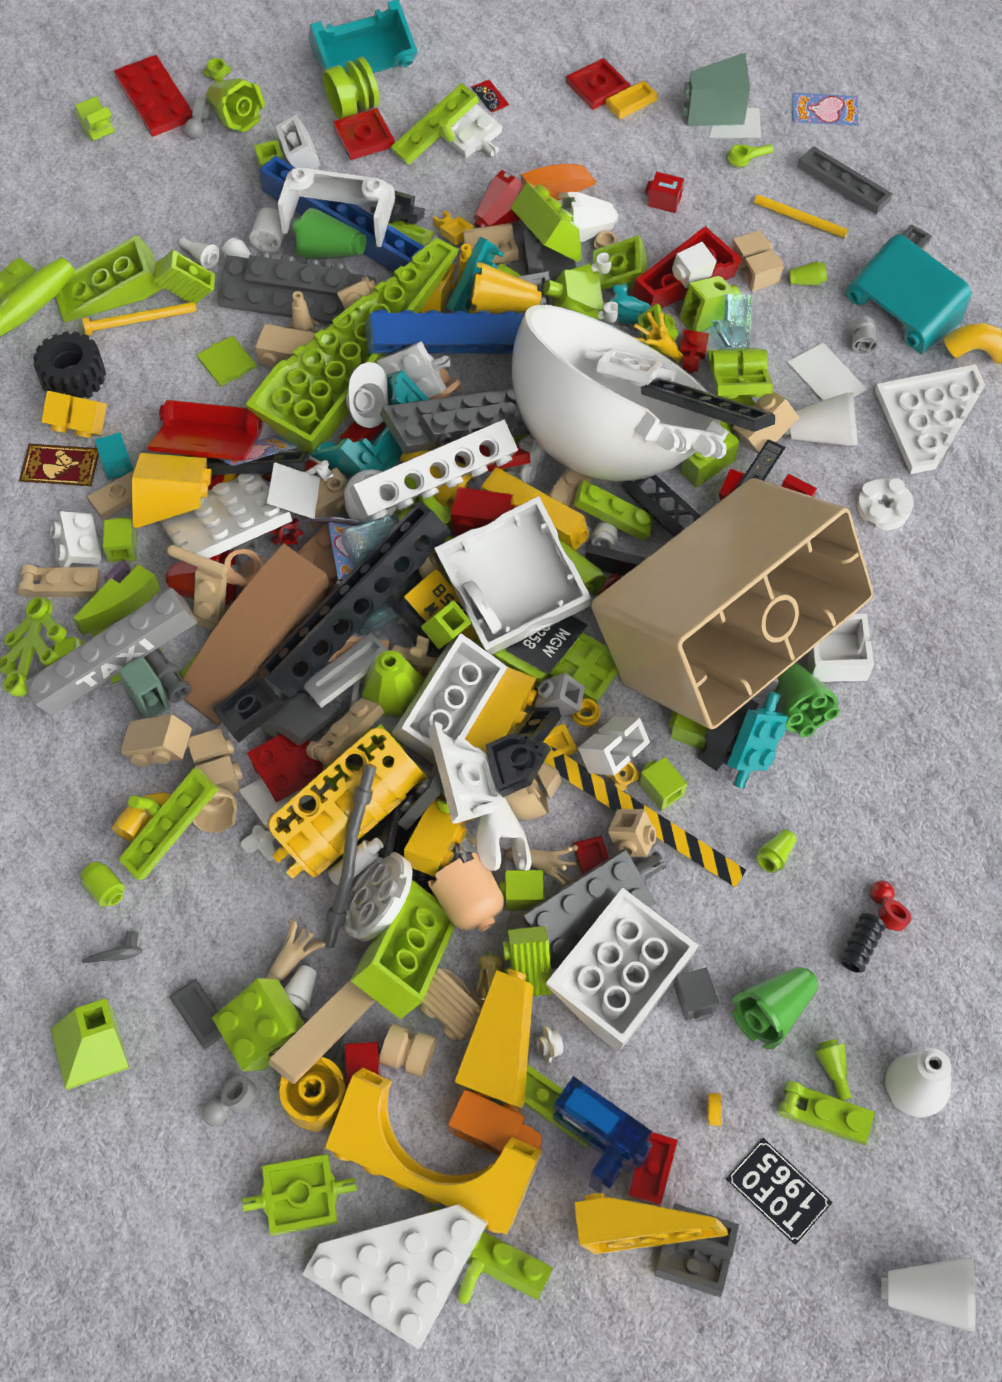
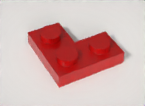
M619 1122L616 1126L619 1129L607 1145L605 1155L636 1164L628 1197L660 1207L678 1140ZM626 1131V1136H625V1133H624V1134L617 1140V1142H616L615 1144H613L614 1141H615V1139H616V1137H617V1135H618V1137H619L623 1132ZM636 1139L639 1140L640 1143L637 1146L636 1150L631 1156H629V1153L632 1150L633 1146L636 1144V1141L632 1145L631 1143ZM622 1140H623V1142L625 1141V1143L621 1146V1148H619V1146H620ZM629 1141H630V1144H629L630 1147H629V1149H628L626 1152H624L625 1149H626V1147H627V1145H628V1143H629Z

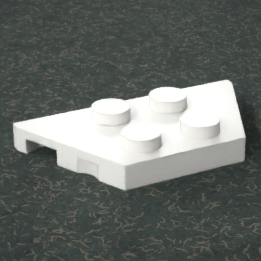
M434 721L428 728L452 823H459L497 811L504 803L502 796L498 792L488 754L479 748L473 747L459 735L455 740L441 731L443 725Z

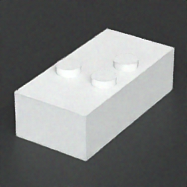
M460 633L447 643L390 735L434 764L436 759L428 728L435 721L443 725L441 731L455 740L459 735L465 739L508 667Z

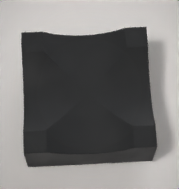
M751 699L717 728L709 729L704 736L707 745L701 750L697 758L715 771L723 763L727 765L747 711L757 710L759 704Z

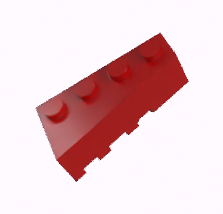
M704 226L635 279L631 296L648 303L651 307L658 303L661 305V309L685 299L688 288H685L682 282L675 278L672 267L677 253L700 242H703L716 259L713 273L709 278L720 276L726 281L735 277L741 257Z

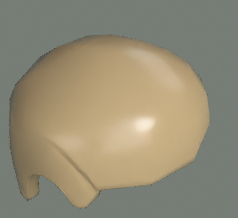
M217 786L219 790L193 820V823L199 830L216 833L223 832L234 825L237 800L227 788Z

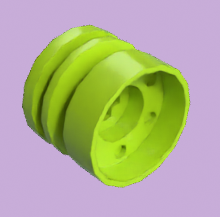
M359 57L354 59V62H346L345 70L340 65L323 70L322 78L325 93L338 119L356 114L357 106L362 112L368 110L369 107L372 109L379 106L378 86L371 67L365 58Z

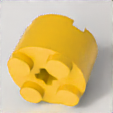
M321 1057L295 1084L281 1076L279 1096L288 1118L295 1125L305 1130L319 1132L335 1123L347 1087L338 1066L331 1060ZM310 1090L314 1092L319 1090L320 1094L316 1097H309L308 1092Z

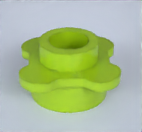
M213 58L208 61L207 68L203 70L204 76H210L215 81H222L226 74L231 73V67L226 65L223 59Z

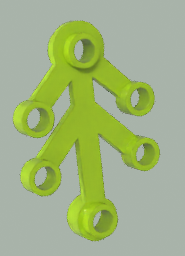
M37 596L31 599L25 608L27 617L4 638V644L11 650L0 658V672L7 675L3 681V690L13 697H23L29 692L24 682L28 680L27 674L34 650L39 655L40 663L46 667L60 658L59 654L49 648L39 634L42 624L47 629V637L55 643L61 642L67 634V630L52 618L53 603L48 598ZM26 631H28V634L25 637H23L22 635ZM21 655L17 671H14L16 668L15 660Z

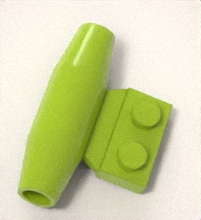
M18 257L0 272V337L27 322L56 297L74 275L75 270L64 257L57 258L37 271Z

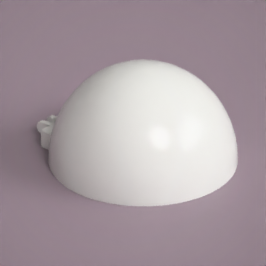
M535 305L527 309L514 343L512 356L513 390L518 409L531 435L559 463L575 472L595 479L632 481L663 473L677 466L696 451L704 457L712 455V457L721 459L726 455L727 445L723 441L729 432L720 425V420L642 395L641 386L631 384L630 380L606 378L604 373L596 371L598 362L585 360V354L588 348L600 352H609L613 348L663 361L662 368L676 371L673 382L709 393L699 382L674 362L636 338L587 315L550 305Z

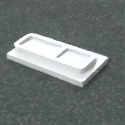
M369 633L310 678L304 688L310 694V697L322 708L367 674L374 659L388 649L372 633Z

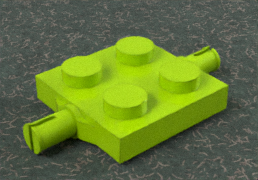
M328 1154L262 1166L264 1179L262 1195L243 1197L242 1207L244 1212L263 1208L268 1216L271 1236L338 1224L336 1210L338 1194L357 1192L356 1178L336 1181L331 1173Z

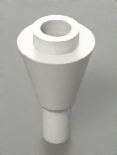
M184 237L180 239L179 246L189 251L205 269L212 268L218 262L219 249L216 245L192 242Z

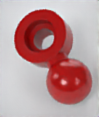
M885 880L876 881L870 888V896L875 903L882 905L878 910L880 919L883 920L886 928L889 930H904L912 920L910 912L903 904L893 900L895 890L891 883Z

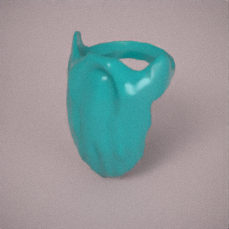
M626 283L614 285L615 297L609 302H616L618 304L617 321L632 326L635 324L639 325L638 316L651 308V306L635 297L626 295Z

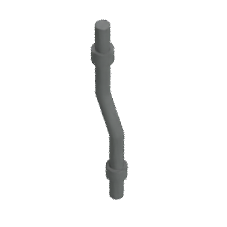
M372 764L364 765L360 784L355 787L352 800L355 802L345 835L341 878L333 907L329 908L326 918L328 926L323 941L326 944L325 947L328 948L335 947L340 926L344 925L347 915L345 907L354 878L358 835L366 806L371 803L373 796L371 787L377 767Z

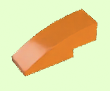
M579 164L548 165L521 174V184L525 186L526 182L534 186L540 184L550 191L549 196L556 200L562 199L558 198L559 193L579 192L596 184V180L584 165Z

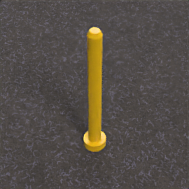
M189 302L90 321L89 317L82 318L86 335L91 336L93 335L92 331L193 313L197 308L195 303Z

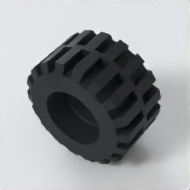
M68 331L62 332L61 335L56 333L52 335L51 339L46 338L42 341L43 345L37 347V353L33 356V364L41 386L46 393L47 391H52L79 398H90L93 396V392H98L101 389L100 385L104 384L106 370L96 342L93 339L90 340L88 335L83 334L80 336V333L76 331L72 334H69ZM75 365V366H73V367H71V368L64 369V368H66V367H68V366Z

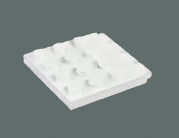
M258 473L240 474L232 481L215 485L208 491V497L202 499L200 508L159 522L175 546L209 559L291 522L292 518L288 510L267 504L269 486Z

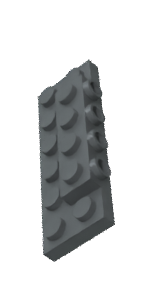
M257 252L256 256L249 255V258L227 255L217 304L219 307L292 318V295L294 292L300 291L307 303L309 315L318 322L332 324V320L345 311L337 292L361 281L365 275L352 274L346 269L345 265L340 263H331L330 267L321 266V262L314 259H307L306 263L296 262L294 257L287 255L281 256V259H274L266 252ZM368 276L370 281L374 280L376 283L375 277Z
M513 388L383 406L380 412L382 419L404 454L437 449L502 420H505L512 437L531 434L518 409Z

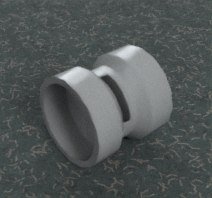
M860 317L853 320L850 324L852 348L856 353H870L878 347V337L875 334L877 330L876 323L872 318Z

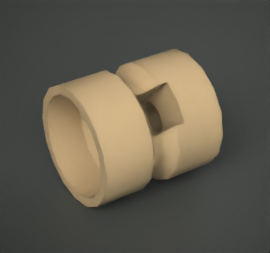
M393 1023L382 1047L380 1064L394 1069H398L402 1065L405 1067L406 1073L424 1078L435 1051L437 1038L422 1032H418L414 1036L410 1028Z

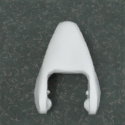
M502 797L504 804L497 811L480 817L476 839L478 856L484 868L489 871L498 870L501 864L499 838H511L512 855L516 869L529 870L531 867V855L525 832L507 799Z

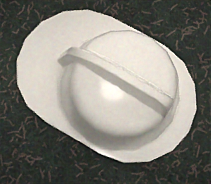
M371 362L363 363L353 371L349 380V391L346 395L347 408L355 422L362 427L373 428L380 425L384 421L380 415L382 407L388 406L386 373L381 366Z

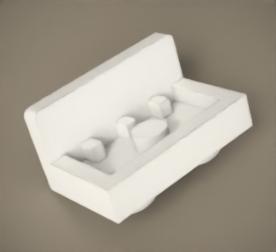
M60 511L55 522H52L50 526V536L55 542V559L59 561L60 567H70L71 563L98 565L102 557L92 514Z

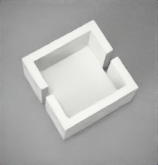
M853 614L807 652L809 654L807 659L809 672L821 682L868 681L874 666L871 641H868L870 632L867 614Z

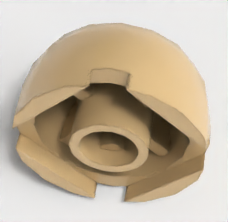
M536 775L530 786L505 796L513 813L520 821L539 819L550 813L545 791H541L538 784L540 782L538 775Z

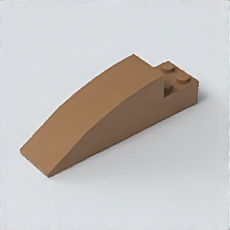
M324 525L298 552L283 544L272 555L226 611L184 676L183 681L188 682L192 690L183 700L217 726L222 721L215 714L213 708L255 675L260 674L263 679L266 678L258 667L328 596L330 586L335 587L339 578H335L337 570L328 526Z

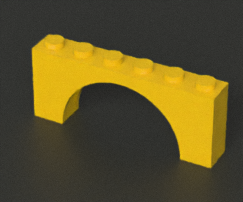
M361 1068L351 1078L325 1148L332 1151L334 1156L340 1160L353 1161L363 1166V1169L372 1175H382L393 1180V1184L401 1189H412L422 1194L423 1198L430 1203H441L447 1207L460 1204L488 1222L485 1227L487 1230L494 1233L502 1232L507 1235L515 1222L542 1150L512 1137L505 1145L499 1158L479 1171L462 1175H450L428 1169L415 1161L403 1149L392 1130L388 1115V1095L392 1081L365 1068Z

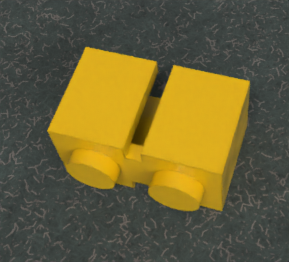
M47 391L41 422L51 424L50 430L66 433L67 428L76 430L75 435L91 438L92 434L102 435L107 403Z

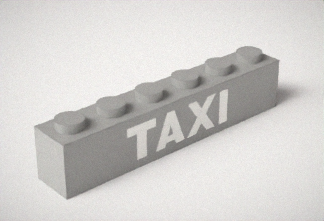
M170 588L24 683L35 705L52 716L117 675L127 662L145 657L198 622L187 602L173 588Z

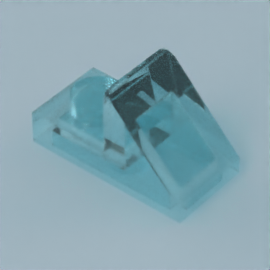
M725 294L724 321L712 320L717 333L727 348H749L752 295Z

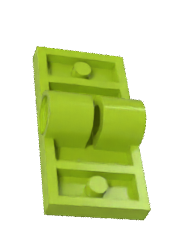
M766 349L707 350V361L718 396L732 399L738 397V395H749L758 398L763 397L765 394H772L773 383L768 372Z

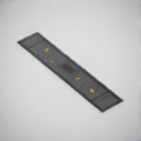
M768 439L735 490L751 478L765 481L786 447Z

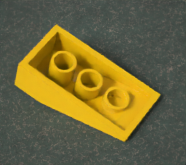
M603 1193L588 1194L584 1196V1201L574 1202L579 1245L594 1255L728 1235L727 1228L716 1217L605 1197Z

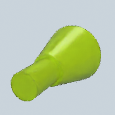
M837 1039L819 1043L820 1050L814 1051L831 1081L834 1082L838 1098L840 1100L852 1098L846 1080L845 1043L839 1044Z

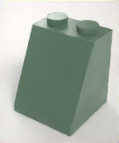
M746 53L738 54L690 72L689 82H685L684 95L687 101L682 103V115L687 116V126L744 125L750 93Z

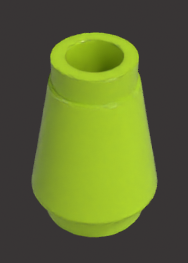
M817 260L789 270L790 284L821 286V283L827 282L825 262H818Z
M783 829L759 848L756 857L758 865L769 873L782 870L794 844L797 842L795 834L790 830Z

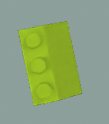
M526 182L510 208L543 245L580 262L582 259L580 232L578 226L572 221L574 217L568 211L560 208L562 204L552 196H549L550 191L540 184L534 186Z

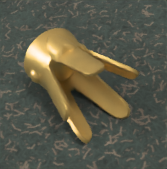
M491 951L488 952V956L478 959L480 974L476 993L479 992V997L482 1000L486 997L487 986H491L496 970L504 973L503 959L499 956L491 955Z

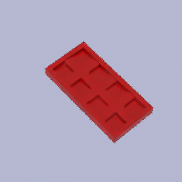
M157 55L113 70L116 80L152 137L185 125L189 119H192V109Z

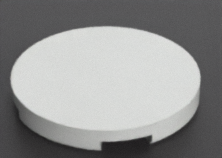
M396 852L384 859L378 857L360 875L352 889L355 895L350 909L345 910L347 915L344 927L350 936L359 941H369L380 935L392 923L402 908L411 886L412 866L408 859Z

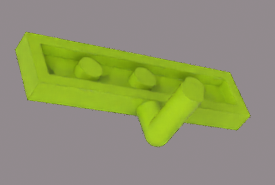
M460 83L391 146L393 152L409 166L440 136L448 142H453L455 135L451 126L479 102L477 95L463 83Z
M193 768L162 807L153 798L131 796L128 799V805L131 808L146 809L153 818L120 856V862L137 880H144L219 788L201 769Z
M432 1205L428 1213L441 1209ZM483 1231L466 1262L469 1264V1267L464 1274L457 1294V1300L462 1304H467L470 1301L481 1272L538 1300L554 1267Z

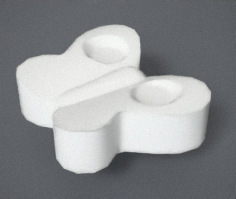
M255 825L252 829L253 833L242 840V850L245 853L258 850L264 859L272 860V855L275 852L274 844L278 840L270 830L264 831L262 826Z

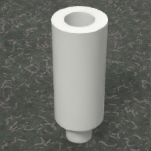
M374 838L371 842L364 840L357 846L354 877L379 857L378 851L383 848V843L378 838ZM343 858L328 870L330 879L337 886H339Z

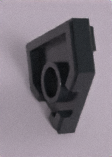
M395 191V201L388 223L405 219L406 224H416L424 218L425 209L414 206L415 196ZM371 207L370 211L375 214L376 207Z
M511 733L486 744L500 795L502 797L508 796L532 784L551 750L547 743L535 742L525 739L522 735Z

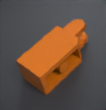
M466 1089L464 1090L448 1124L450 1134L498 1156L501 1155L505 1145L512 1137L542 1150V1136L539 1132L534 1131V1128L525 1125V1116L520 1115V1109L508 1103H503V1106L491 1101L492 1098L478 1091L474 1090L472 1093Z

